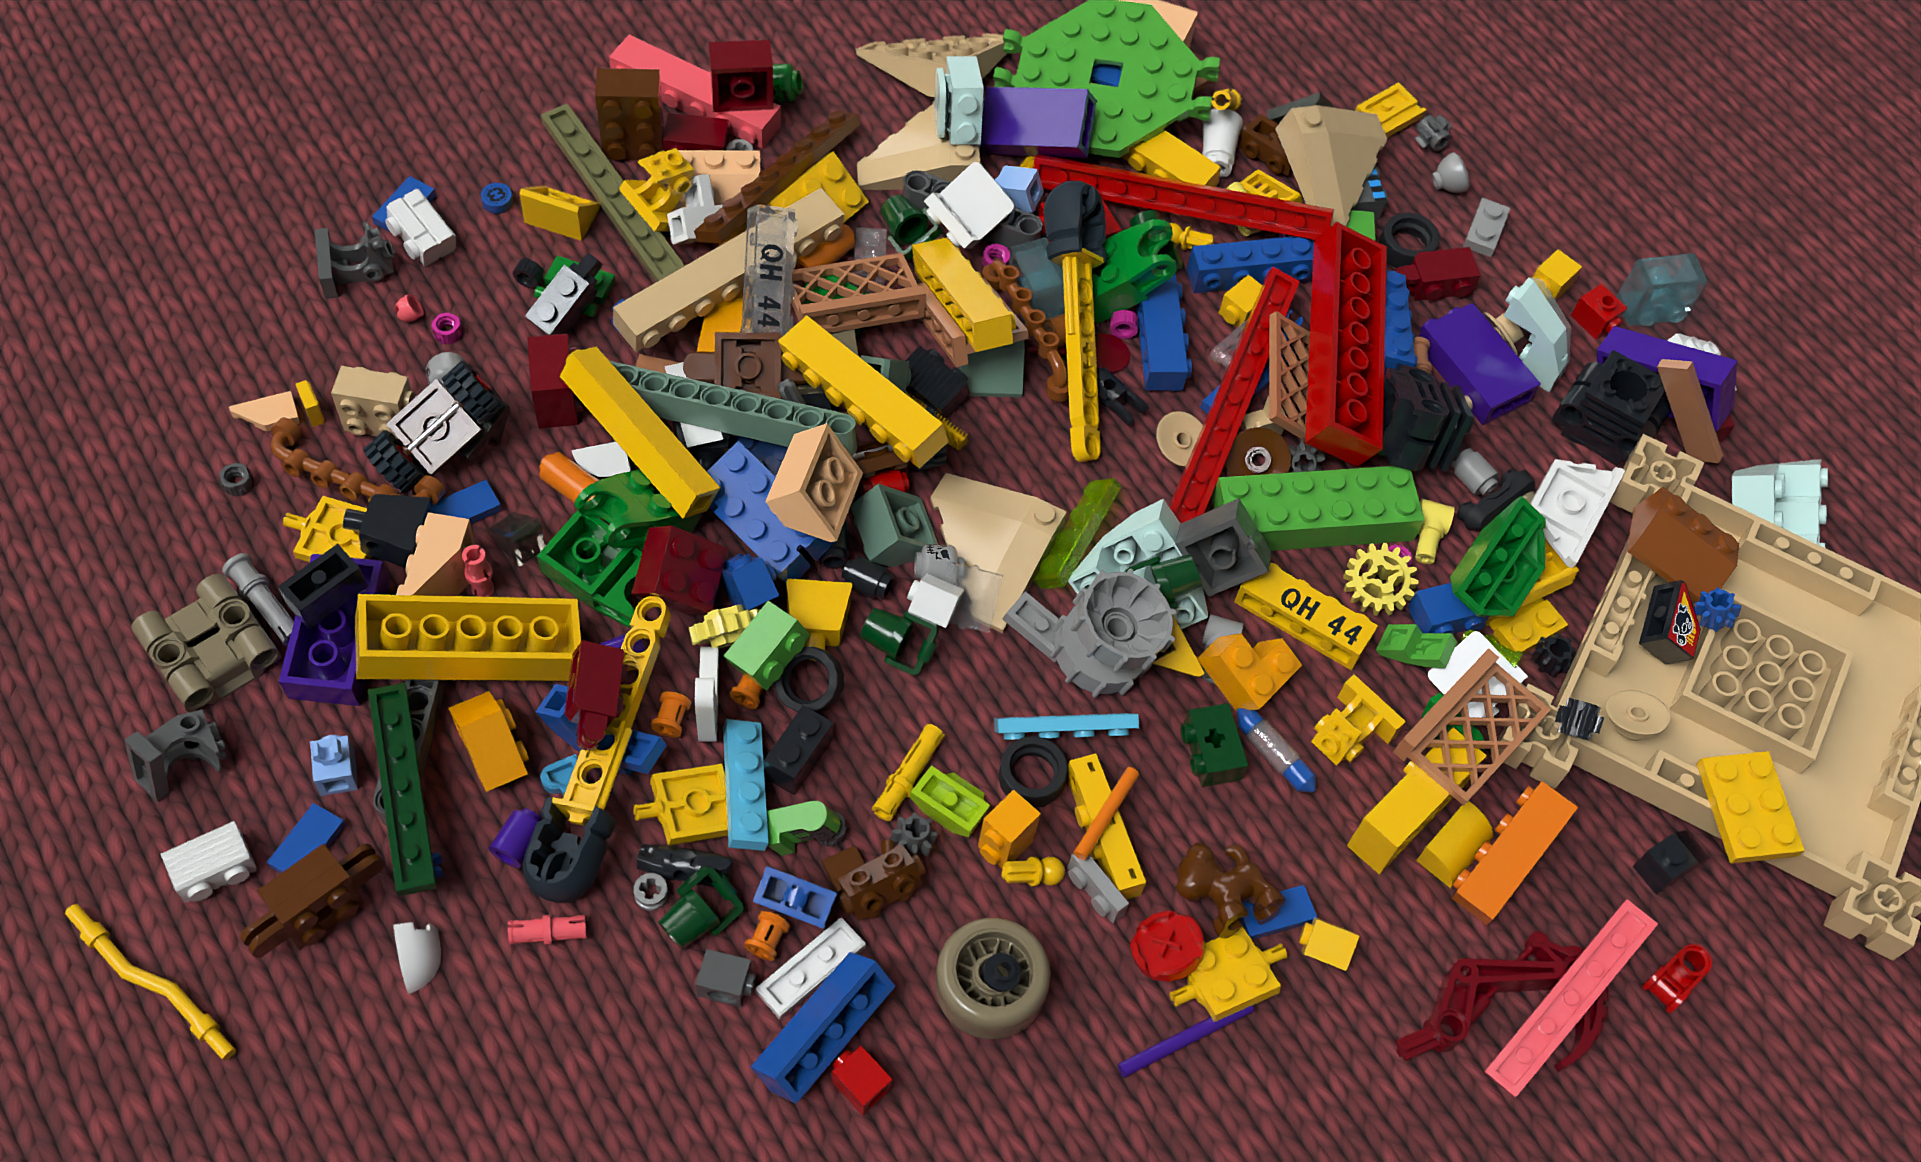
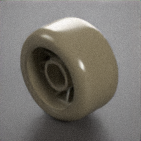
M1002 918L974 920L956 930L944 944L935 972L936 997L945 1016L961 1031L981 1039L1007 1038L1028 1027L1040 1013L1050 986L1049 960L1039 940L1020 924ZM997 953H1005L1012 956L1018 962L1021 969L1019 983L1008 992L992 990L982 981L984 979L982 971L985 962L990 956ZM997 967L998 973L1001 976H1008V971L1004 967Z

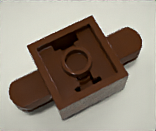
M715 332V352H691L683 362L684 374L689 379L782 399L777 389L779 382L790 378L793 379L796 385L808 383L804 379L802 372L798 369L792 371L781 359L783 352L778 340L783 337L782 333Z
M321 844L257 890L269 912L243 929L240 940L244 945L249 946L250 953L256 958L265 956L288 938L292 940L299 950L306 945L311 946L325 936L326 931L336 923L347 921L356 914L358 907L364 904L357 888L381 872L385 861L376 854V850L370 844H362L340 861H337L327 847Z

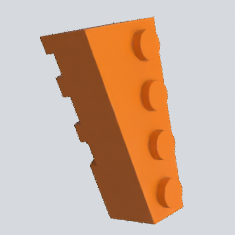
M1543 781L1540 782L1535 790L1530 786L1526 788L1516 801L1521 808L1513 817L1507 813L1496 827L1495 831L1500 834L1496 841L1491 844L1486 840L1473 857L1479 861L1473 871L1470 872L1465 868L1452 885L1458 890L1451 899L1486 925L1495 918L1578 808Z

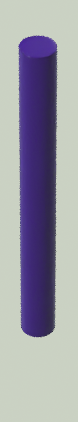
M1252 1005L1216 1022L1209 1017L1118 1063V1069L1125 1078L1254 1012V1007Z

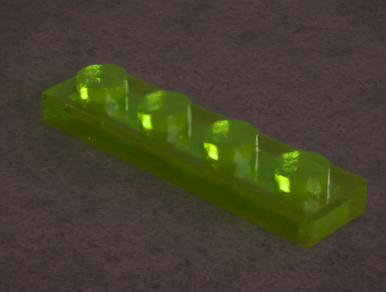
M1115 478L1094 480L1085 487L1084 494L1078 505L1071 511L1070 518L1064 529L1058 534L1049 555L1040 565V570L1034 581L1041 589L1065 587L1122 487Z

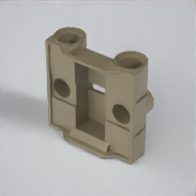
M219 573L206 577L198 584L196 592L200 599L167 618H164L159 611H148L137 617L131 626L135 637L188 713L205 704L217 703L260 677L267 667L282 658L277 647L253 616L249 606L242 601L227 578ZM243 619L240 623L233 624L235 621ZM215 627L219 629L218 633L196 646L187 647V643ZM178 657L175 661L167 663L170 659Z

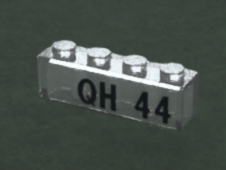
M760 204L748 208L742 333H782V336H784L793 328L790 306L795 295V286L792 283V270L795 268L797 261L796 252L793 251L794 238L798 233V220L795 218L796 209Z

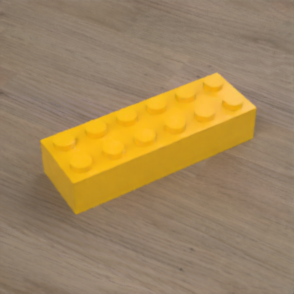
M358 594L355 614L356 679L569 681L572 653L581 642L578 599Z

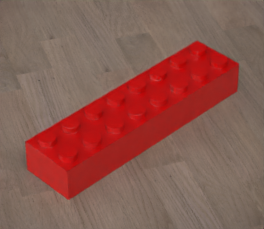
M1336 222L1314 241L1305 443L1358 467L1383 449L1387 247Z

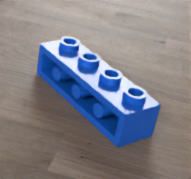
M1294 236L1193 246L1186 269L1193 293L1230 290L1247 275H1250L1263 285L1266 275L1272 267L1299 280L1300 283L1310 282L1313 274L1314 244L1312 239Z
M1386 270L1384 375L1388 367L1395 369L1397 363L1414 368L1417 364V356L1414 355L1413 343L1415 336L1411 329L1412 312L1409 310V289L1406 286V277L1404 274Z
M1176 273L1169 280L1150 291L1148 299L1136 304L1145 390L1183 391L1186 378H1190L1192 374L1191 359H1186L1189 338L1187 333H1183L1185 309L1180 308L1179 303L1182 299V284L1177 283Z
M849 952L750 1068L772 1093L797 1104L894 989L895 985L875 960Z

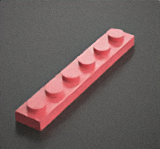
M1626 899L1485 1069L1484 1073L1511 1096L1516 1098L1658 923Z

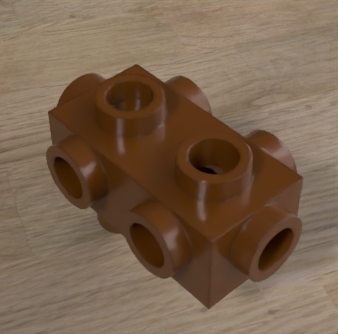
M1259 114L1252 122L1248 121L1242 127L1239 135L1241 137L1239 146L1242 147L1247 157H1258L1266 162L1267 167L1273 173L1282 172L1288 176L1292 172V168L1275 129L1278 124Z
M887 839L882 841V855L837 879L842 894L838 895L837 898L847 916L853 913L858 921L863 918H875L881 913L883 907L896 900L906 901L910 899L914 894V890L923 886L920 876L926 874L925 868L916 854L910 856L902 844L895 847L893 840Z

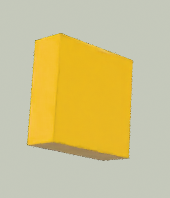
M307 380L296 383L297 391L312 427L324 424V417L310 383Z

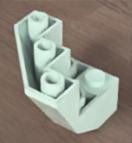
M1529 277L1522 286H1515L1505 300L1509 306L1504 317L1532 333L1528 339L1532 344L1528 343L1519 358L1541 383L1540 387L1550 392L1570 362L1571 326L1545 282L1539 278Z
M1821 460L1757 465L1734 471L1732 475L1733 505L1825 548V543H1820V524H1827V505H1821L1822 487H1828V468H1822Z
M1164 499L1135 512L1101 538L1069 576L1068 582L1078 594L1082 588L1088 589L1101 570H1104L1106 574L1124 572L1128 566L1157 555L1161 559L1160 562L1181 557L1182 554L1175 545L1181 523ZM1150 565L1133 572V574L1145 578L1153 585L1156 584ZM1202 586L1175 600L1178 603V607L1174 608L1176 610L1174 618L1180 629L1208 618Z

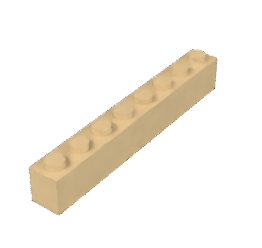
M820 188L614 306L613 325L635 352L644 347L650 348L658 343L661 337L671 331L677 332L681 330L693 318L705 316L714 306L722 301H730L744 288L750 285L755 286L762 282L763 279H760V274H769V270L760 269L761 264L783 266V269H785L797 257L801 255L806 256L824 241H832L837 238L842 231L844 213L826 192ZM769 244L777 245L782 249L783 257L778 262H769L764 258L761 260L762 248ZM774 249L765 251V254L769 252L767 255L769 257H778L780 255Z

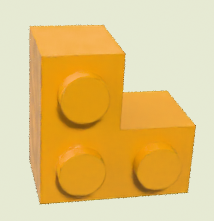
M1241 633L1218 637L1197 658L1236 712L1238 708L1248 710L1261 709L1302 666L1283 638L1261 641L1252 648Z
M488 691L448 708L486 792L528 774L523 762L529 760L527 752L521 740L515 742L511 730L516 729V725L502 699L495 701Z

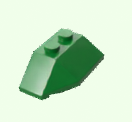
M1523 496L1514 500L1481 530L1450 576L1453 594L1477 616H1514L1545 569V538L1543 529L1546 528V518Z

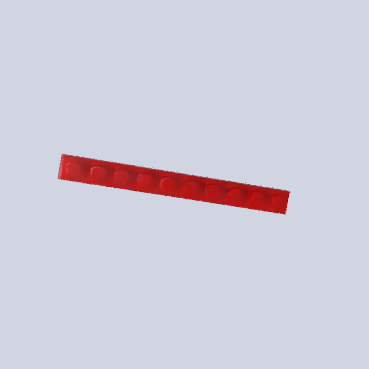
M1037 154L1034 158L1033 169H1038L1043 189L1053 190L1065 181H1082L1095 186L1102 199L1106 201L1313 240L1318 239L1331 227L1335 210Z
M1272 267L1266 275L1169 507L1180 523L1204 514L1269 358L1270 314L1277 311L1286 316L1300 283L1299 280L1275 267Z

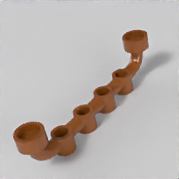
M995 260L991 264L986 265L982 270V278H985L994 290L1001 289L1009 293L1012 298V310L1022 315L1026 322L1025 327L1028 330V335L1035 337L1039 344L1038 354L1042 358L1048 359L1052 367L1053 375L1047 380L1046 395L1051 400L1057 402L1069 399L1068 376L1066 375L1064 362L1058 352L1059 337L1057 334L1046 332L1044 329L1045 313L1038 309H1032L1031 290L1019 287L1018 285L1019 270L1015 266L1006 265L1001 260Z
M282 417L272 426L271 432L274 437L271 440V451L276 458L283 461L282 467L289 475L298 477L304 470L312 473L310 477L313 483L322 489H327L332 482L341 485L339 487L341 494L351 501L357 500L361 494L370 497L368 502H370L371 497L375 494L399 495L391 486L387 484H381L380 486L372 484L358 472H353L350 475L339 470L331 461L324 460L321 463L311 459L301 449L292 451L285 448V446H293L302 436L300 427L291 419ZM425 475L415 485L414 491L416 495L413 496L430 498V504L435 505L445 494V488L436 478Z

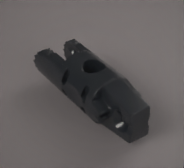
M1097 366L1098 400L1107 406L1126 425L1130 426L1135 420L1132 414L1124 407L1127 402L1142 414L1150 407L1107 368L1103 366L1100 369Z
M642 844L637 856V869L658 874L666 879L685 882L701 867L710 866L719 875L724 874L731 883L730 869H732V859L728 856L673 845ZM708 875L697 883L698 885L714 887Z

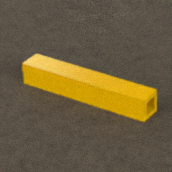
M597 346L573 351L566 359V365L560 378L683 519L707 511L720 486Z

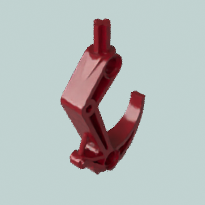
M1536 931L1526 939L1525 950L1516 960L1459 959L1443 977L1429 1020L1424 1021V1028L1395 1040L1398 1048L1396 1050L1399 1057L1402 1056L1404 1061H1408L1433 1049L1438 1053L1452 1051L1467 1036L1470 1026L1491 1004L1490 998L1495 993L1551 990L1579 957L1583 948L1578 946H1559L1549 942L1548 937L1544 933ZM1530 955H1534L1537 961H1525V960H1526ZM1608 987L1604 989L1575 1025V1041L1570 1053L1554 1066L1558 1073L1586 1054L1593 1046V1041L1597 1040L1604 1027L1603 1022L1606 1021L1608 1015V1008L1604 1005L1609 1001ZM1440 1025L1449 1026L1454 1033V1037L1446 1035Z

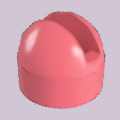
M407 294L400 298L395 305L397 317L404 322L415 321L424 315L420 302L412 294Z

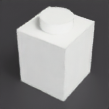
M926 573L920 582L915 580L910 588L907 599L912 602L908 612L946 628L953 618L964 589Z

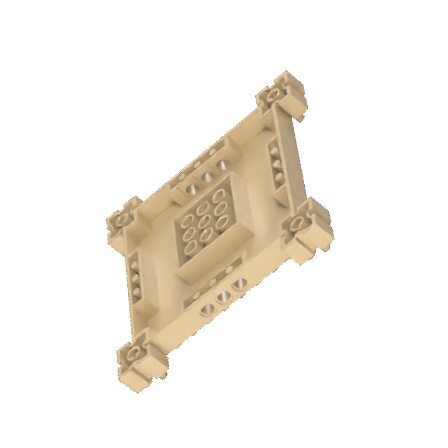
M1643 434L1630 453L1623 468L1625 472L1609 502L1632 513L1635 506L1664 487L1672 494L1680 496L1688 506L1699 514L1707 516L1711 523L1723 532L1731 534L1739 543L1737 567L1721 589L1730 594H1735L1733 604L1741 605L1739 616L1736 617L1733 628L1725 626L1719 629L1718 632L1706 626H1700L1701 631L1694 659L1664 664L1639 645L1654 586L1669 582L1627 552L1628 537L1553 706L1551 702L1554 696L1530 684H1527L1525 687L1551 710L1503 763L1515 769L1521 762L1531 766L1532 770L1529 776L1540 782L1543 781L1554 789L1560 784L1570 771L1572 764L1722 839L1696 763L1701 758L1769 751L1805 851L1798 857L1763 861L1837 897L1831 902L1823 926L1849 939H1853L1860 933L1866 936L1867 942L1865 947L1893 961L1914 946L1921 925V921L1915 919L1921 913V879L1907 872H1904L1898 878L1895 877L1921 801V593L1693 486L1697 481L1704 462L1681 451L1676 457L1665 453L1668 445ZM1692 600L1693 607H1695L1696 602ZM1696 615L1700 624L1701 615ZM1620 691H1641L1662 701L1670 712L1671 721L1669 726L1658 734L1650 735L1641 740L1630 739L1619 733L1616 725L1609 719L1606 712V702L1610 696ZM1568 698L1601 707L1599 716L1604 717L1600 734L1593 733L1591 741L1558 732L1560 723L1555 722L1559 705L1565 706ZM1516 703L1518 718L1533 719L1538 714L1526 703ZM1506 726L1497 741L1512 742V727ZM1519 726V727H1520V732H1521L1526 726ZM1499 749V755H1500L1505 749Z

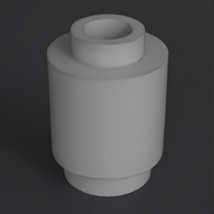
M1471 448L1461 452L1457 460L1451 463L1456 477L1474 496L1480 494L1486 496L1499 484L1497 481L1499 473L1479 452H1473Z

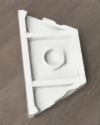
M1555 459L1532 498L1530 504L1546 518V528L1543 529L1544 538L1568 567L1573 568L1582 555L1625 472L1622 468L1615 467L1612 471L1596 469L1594 464H1574L1571 461Z

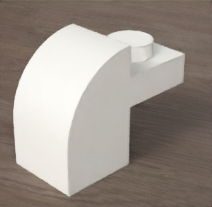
M709 174L693 177L691 180L692 185L685 193L687 207L667 214L672 245L696 242L694 230L704 222L707 216L714 214L723 207L722 205H714V190L710 183Z

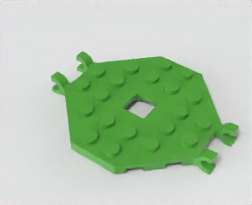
M1088 0L1026 37H1023L1015 30L1005 29L1004 53H1021L1016 75H1013L1006 69L995 67L993 80L996 82L994 87L1088 89L1097 100L1088 154L1120 158L1129 152V148L1141 141L1143 143L1162 133L1164 127L1176 120L1180 122L1187 117H1196L1205 121L1210 119L1212 97L1201 96L1195 100H1192L1197 77L1217 82L1220 58L1207 57L1200 61L1151 4L1120 0ZM1101 63L1121 67L1122 72L1118 87L1090 83L1093 67Z

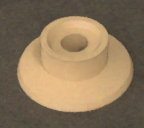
M1487 312L1482 313L1517 355L1514 343L1524 337L1520 327L1504 317L1505 312L1496 319Z
M1181 411L1165 415L1157 427V443L1163 455L1177 465L1186 466L1203 427L1201 422L1191 414Z
M1620 691L1610 696L1606 702V712L1609 719L1616 725L1619 733L1630 739L1641 740L1650 735L1658 734L1665 730L1671 721V715L1666 705L1658 698L1641 691Z

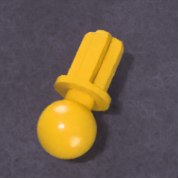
M1170 223L1172 226V239L1176 246L1181 243L1182 250L1187 251L1188 248L1192 249L1193 246L1210 245L1215 242L1212 234L1193 231L1190 226H1187L1185 231H1183L1178 224Z
M1049 856L1042 860H1039L1037 857H1029L1027 861L1005 862L1001 872L1002 879L1006 880L1007 883H1028L1030 886H1038L1042 882L1045 885L1053 886L1060 883L1064 878L1065 867L1062 861L1056 857Z

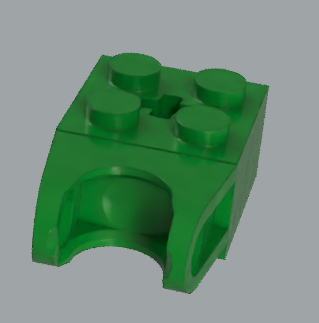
M1153 219L1120 231L1105 239L1101 246L1106 250V263L1092 269L1094 322L1099 324L1111 318L1114 312L1126 310L1148 299L1150 291L1175 275L1177 271L1176 261L1169 255H1157L1158 251L1173 236L1170 223L1160 219ZM1156 229L1164 230V232L1157 235L1149 234ZM1159 265L1169 266L1168 268L1163 270H1159L1156 268Z
M640 469L615 474L588 485L578 495L574 503V507L580 514L600 517L610 523L606 534L603 536V540L612 548L638 546L643 550L648 529L651 527L672 525L692 533L703 514L702 512L683 519Z
M576 511L537 555L540 571L593 610L632 629L630 622L635 610L627 599L633 590L642 552L636 546L610 547L603 540L609 525L596 516H585Z

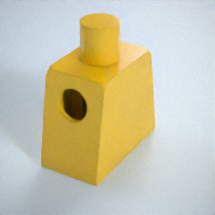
M787 579L786 601L788 614L797 619L811 635L804 647H817L825 650V646L836 647L840 645L851 605L852 583Z

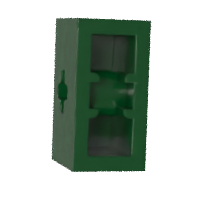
M1229 703L1188 710L1184 723L1180 726L1181 737L1185 745L1189 744L1192 754L1190 756L1191 771L1194 776L1199 777L1201 787L1241 781L1248 768V762Z

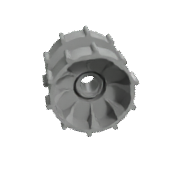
M1129 569L1127 572L1108 574L1101 570L1088 589L1082 588L1074 598L1073 603L1075 605L1067 617L1062 615L1052 628L1056 631L1054 639L1055 649L1051 652L1050 656L1052 658L1056 657L1061 670L1067 676L1066 683L1072 681L1080 688L1092 692L1093 698H1096L1099 694L1117 692L1122 696L1125 695L1133 686V681L1137 677L1141 678L1150 669L1152 663L1157 658L1156 655L1160 651L1165 652L1175 640L1171 633L1173 628L1172 617L1176 614V610L1170 609L1166 598L1159 590L1160 584L1153 585L1145 578L1133 574V569Z

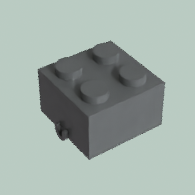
M1239 498L1180 524L1175 545L1182 556L1188 554L1192 556L1202 581V587L1208 597L1269 572L1272 551Z

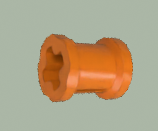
M743 674L737 687L731 689L730 697L743 707L756 709L760 704L759 697L764 688Z
M662 692L659 699L662 704L657 718L651 722V729L663 736L671 738L680 737L682 733L680 725L685 711L690 709L691 701L686 696L676 692Z
M761 911L758 915L760 922L752 938L745 941L744 947L756 957L773 961L777 955L775 952L782 934L788 932L790 924L777 914ZM769 931L770 934H769L767 940L765 941L764 938H765L767 932Z

